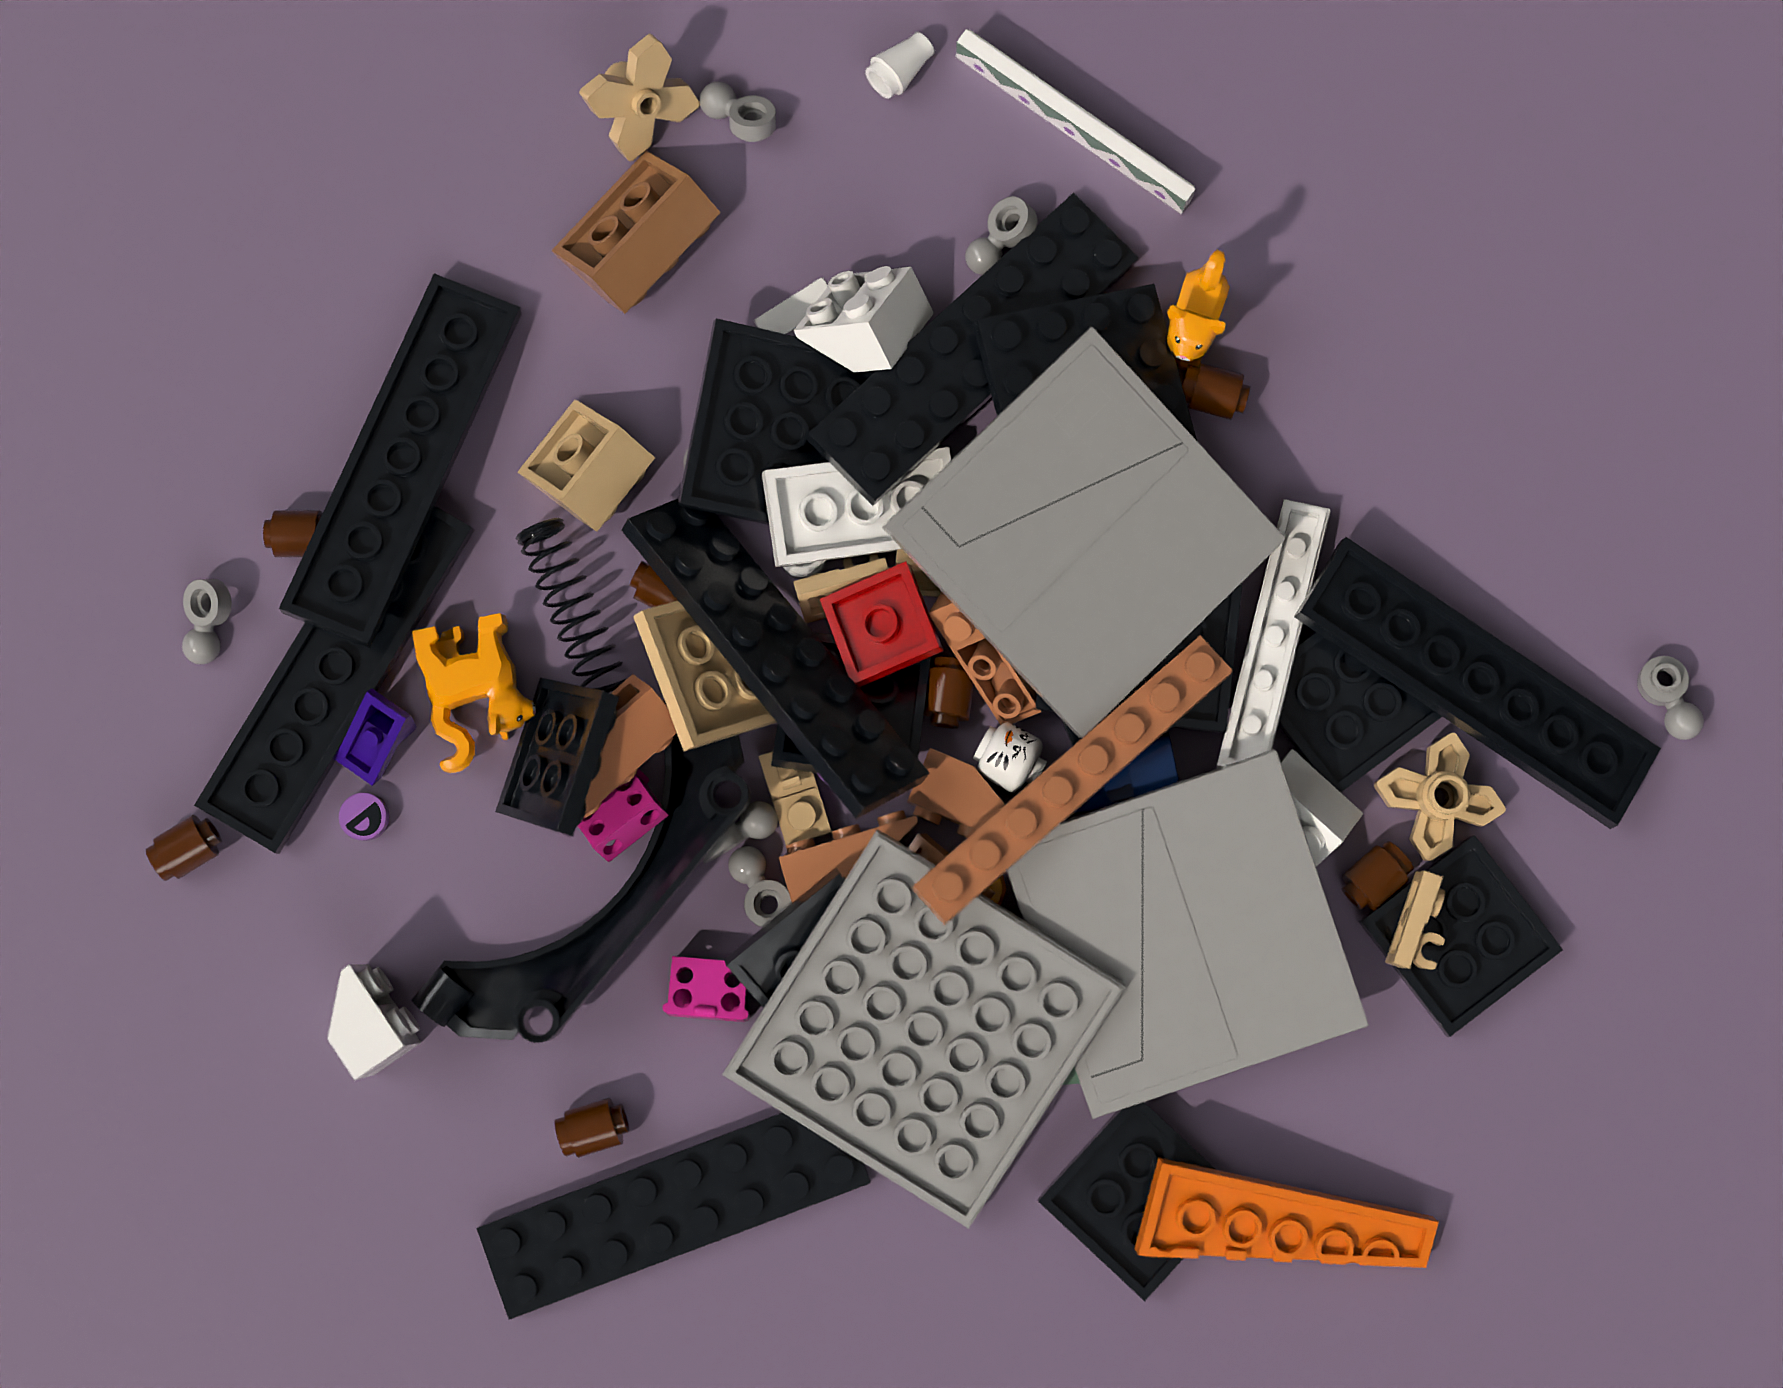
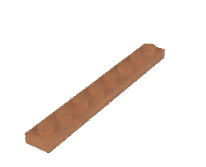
M1199 636L914 884L912 890L945 926L1229 677L1233 670Z

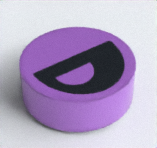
M357 793L347 798L342 804L339 811V823L343 831L351 838L369 841L379 837L386 830L389 823V811L384 801L379 797L369 793Z

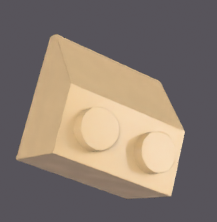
M575 399L518 470V473L574 517L595 531H598L615 514L617 506L631 488L641 481L646 473V469L655 457L619 425Z

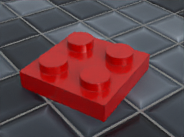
M906 561L820 599L847 674L858 687L944 651L928 614V609L912 568Z

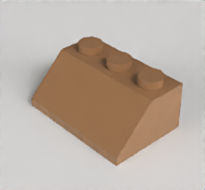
M645 151L551 251L605 301L626 314L631 307L639 304L645 298L647 290L663 273L668 272L677 264L679 256L694 240L702 237L709 230L711 222L721 212L688 174L652 153Z

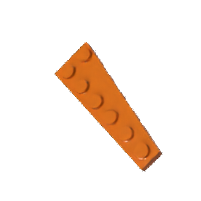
M1158 1157L1135 1250L1138 1255L1146 1257L1199 1259V1256H1221L1227 1260L1246 1261V1258H1269L1274 1262H1292V1259L1318 1260L1321 1264L1346 1265L1348 1263H1357L1365 1266L1427 1268L1439 1222L1430 1215Z

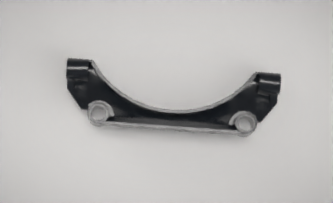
M676 733L673 736L672 742L665 748V779L661 802L669 816L655 826L648 846L634 872L620 891L601 911L563 938L531 952L491 961L444 960L412 998L411 1001L437 1024L443 1027L448 1026L459 1037L513 1040L520 1034L529 1042L542 1043L555 1039L560 1035L567 1022L737 818L747 811L751 803V791L747 783L736 774L745 763L739 734L687 751L683 750L678 734ZM727 782L737 784L742 792L740 802L730 809L721 808L715 798L717 789ZM538 1006L548 1009L553 1018L552 1026L545 1034H539L530 1027L529 1016L532 1010Z

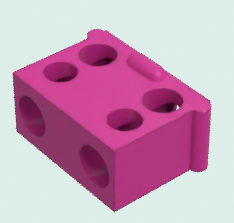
M639 768L636 775L630 781L615 788L602 800L598 810L592 815L584 817L577 826L581 829L593 849L608 862L669 816L647 785L649 778ZM653 810L649 816H643L648 811ZM615 839V842L612 845L606 846L608 842Z
M672 956L668 1003H665L662 1009L667 1015L673 1017L745 1022L750 1019V1014L746 1010L748 990L741 982L737 987L731 988L727 986V978L733 973L726 966L724 960ZM690 970L693 972L692 980L689 983H680L679 976L681 972Z

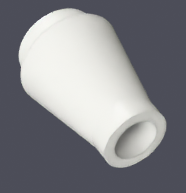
M916 32L903 42L872 57L870 60L871 65L865 70L867 79L872 87L885 98H891L894 94L901 95L926 60L934 54V48L923 34Z

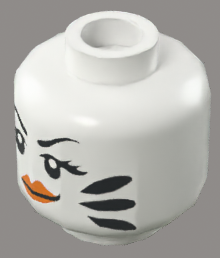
M1008 722L1001 724L997 729L990 726L973 757L974 760L979 762L978 772L984 779L1011 793L1021 790L1025 782L1028 784L1033 782L1041 775L1047 761L1039 757L1043 749L1041 740Z

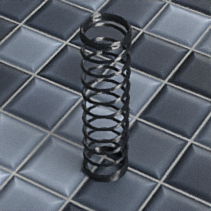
M552 518L524 529L518 533L515 539L518 541L517 544L523 546L521 550L523 555L537 556L530 563L528 570L533 573H545L538 579L535 587L539 590H553L544 598L542 604L551 608L561 607L552 614L550 622L556 625L568 624L559 632L557 639L562 642L576 641L566 650L564 656L568 659L584 658L574 666L571 673L575 676L592 675L581 684V686L585 687L601 675L622 666L623 662L619 661L595 670L576 672L582 665L614 649L616 645L611 644L591 652L569 655L574 648L583 642L608 631V627L579 636L561 637L575 625L600 614L601 610L597 609L571 619L554 620L555 617L567 608L593 597L594 593L589 592L578 598L559 603H547L559 591L587 578V576L581 575L564 583L540 586V583L553 573L574 565L580 560L579 558H573L553 567L543 569L532 568L545 556L572 545V541L568 540L546 550L525 551L529 545L548 539L564 529L563 519ZM625 680L594 689L610 693Z

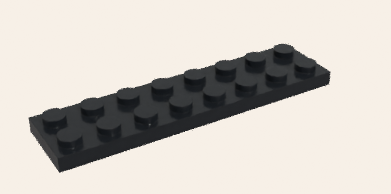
M1072 193L1036 226L1031 235L1021 239L908 342L906 351L892 369L877 370L808 433L806 439L874 506L992 397L973 323L977 319L1104 294L1136 264L1139 257Z
M435 273L433 274L280 604L279 610L281 613L371 648L522 313L519 306Z
M678 498L627 519L621 531L855 819L923 783L929 775V771L858 685H855L844 668L717 514L678 506Z
M434 506L371 648L304 623L194 806L273 853L280 854L335 763L336 754L366 692L371 688L375 691L379 690L411 637L412 631L417 627L475 530Z
M1347 537L1339 542L1294 616L1303 624L1609 829L1619 825L1661 749Z
M781 1112L481 1225L476 1229L506 1314L510 1320L870 1184L871 1181L863 1162Z

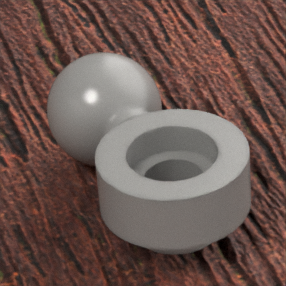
M712 82L706 85L700 94V106L703 112L713 119H723L729 116L731 132L742 140L757 142L769 137L775 131L776 109L773 103L764 97L745 96L736 99L734 90L724 82Z
M1007 197L999 201L993 207L988 217L990 235L987 238H978L972 241L967 247L965 260L970 270L976 274L983 275L1002 258L1001 250L1004 246L1014 247L1021 239L1031 235L1037 226L1035 210L1018 197Z
M218 579L195 580L187 586L184 593V611L188 619L194 624V629L185 635L182 642V650L186 658L195 664L203 665L212 662L219 655L221 649L220 639L213 629L215 625H220L227 620L231 612L232 601L228 588Z
M1658 656L1648 661L1640 670L1637 678L1638 690L1641 696L1649 703L1666 707L1667 712L1664 723L1670 735L1681 740L1691 739L1702 730L1704 718L1701 710L1696 705L1685 702L1682 697L1689 684L1688 672L1685 666L1677 659L1669 656ZM1657 673H1668L1672 677V685H1661L1657 680Z
M763 801L750 803L747 811L740 815V821L732 824L703 859L704 864L725 854L748 837L763 839L770 836L778 824L775 809Z
M743 846L732 853L728 862L729 872L736 881L747 884L749 887L744 899L745 912L755 925L763 928L792 904L789 892L781 883L765 879L766 860L761 851L751 846ZM767 897H774L778 901V908L772 914H765L761 910V903Z

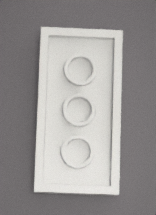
M938 448L932 451L874 506L830 462L763 471L762 479L775 567L902 549L882 526L951 461L950 448Z

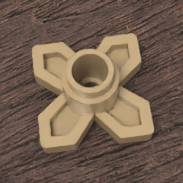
M652 34L646 35L629 49L627 62L621 61L611 65L605 74L599 73L579 91L590 110L599 119L615 118L609 137L618 151L628 161H633L651 146L655 118L681 122L700 105L689 85L681 78L666 79L672 59L663 44Z
M1456 733L1447 734L1427 747L1425 775L1398 767L1374 782V788L1388 808L1418 810L1409 840L1424 861H1432L1452 848L1455 819L1482 827L1506 811V807L1491 786L1470 785L1463 778L1470 754ZM1435 789L1441 790L1445 795V802L1442 806L1435 800Z

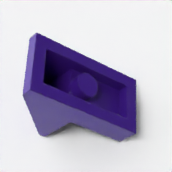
M371 688L366 692L334 760L373 786L382 778L397 746L416 729L417 725L409 713Z

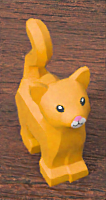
M1215 250L1208 262L1201 268L1193 269L1186 273L1177 305H1171L1168 308L1167 314L1170 318L1167 345L1170 351L1173 352L1176 364L1178 365L1177 368L1186 370L1188 364L1199 367L1202 357L1209 349L1216 335L1222 334L1225 330L1226 322L1220 321L1219 318L1230 286L1226 276L1222 274L1225 254L1221 250Z
M501 613L479 617L478 649L476 653L460 655L459 645L465 640L460 626L443 631L440 638L435 626L412 631L416 659L425 676L427 693L432 705L431 722L435 733L446 741L454 743L457 749L453 756L440 761V767L445 772L455 773L462 771L470 765L475 756L474 740L467 729L450 720L451 709L479 699L489 698L487 717L489 732L491 735L500 734L503 740H508L510 731L521 728L525 721L536 714L534 702L524 697L517 689L516 667L502 642V636L508 631V622L506 616Z

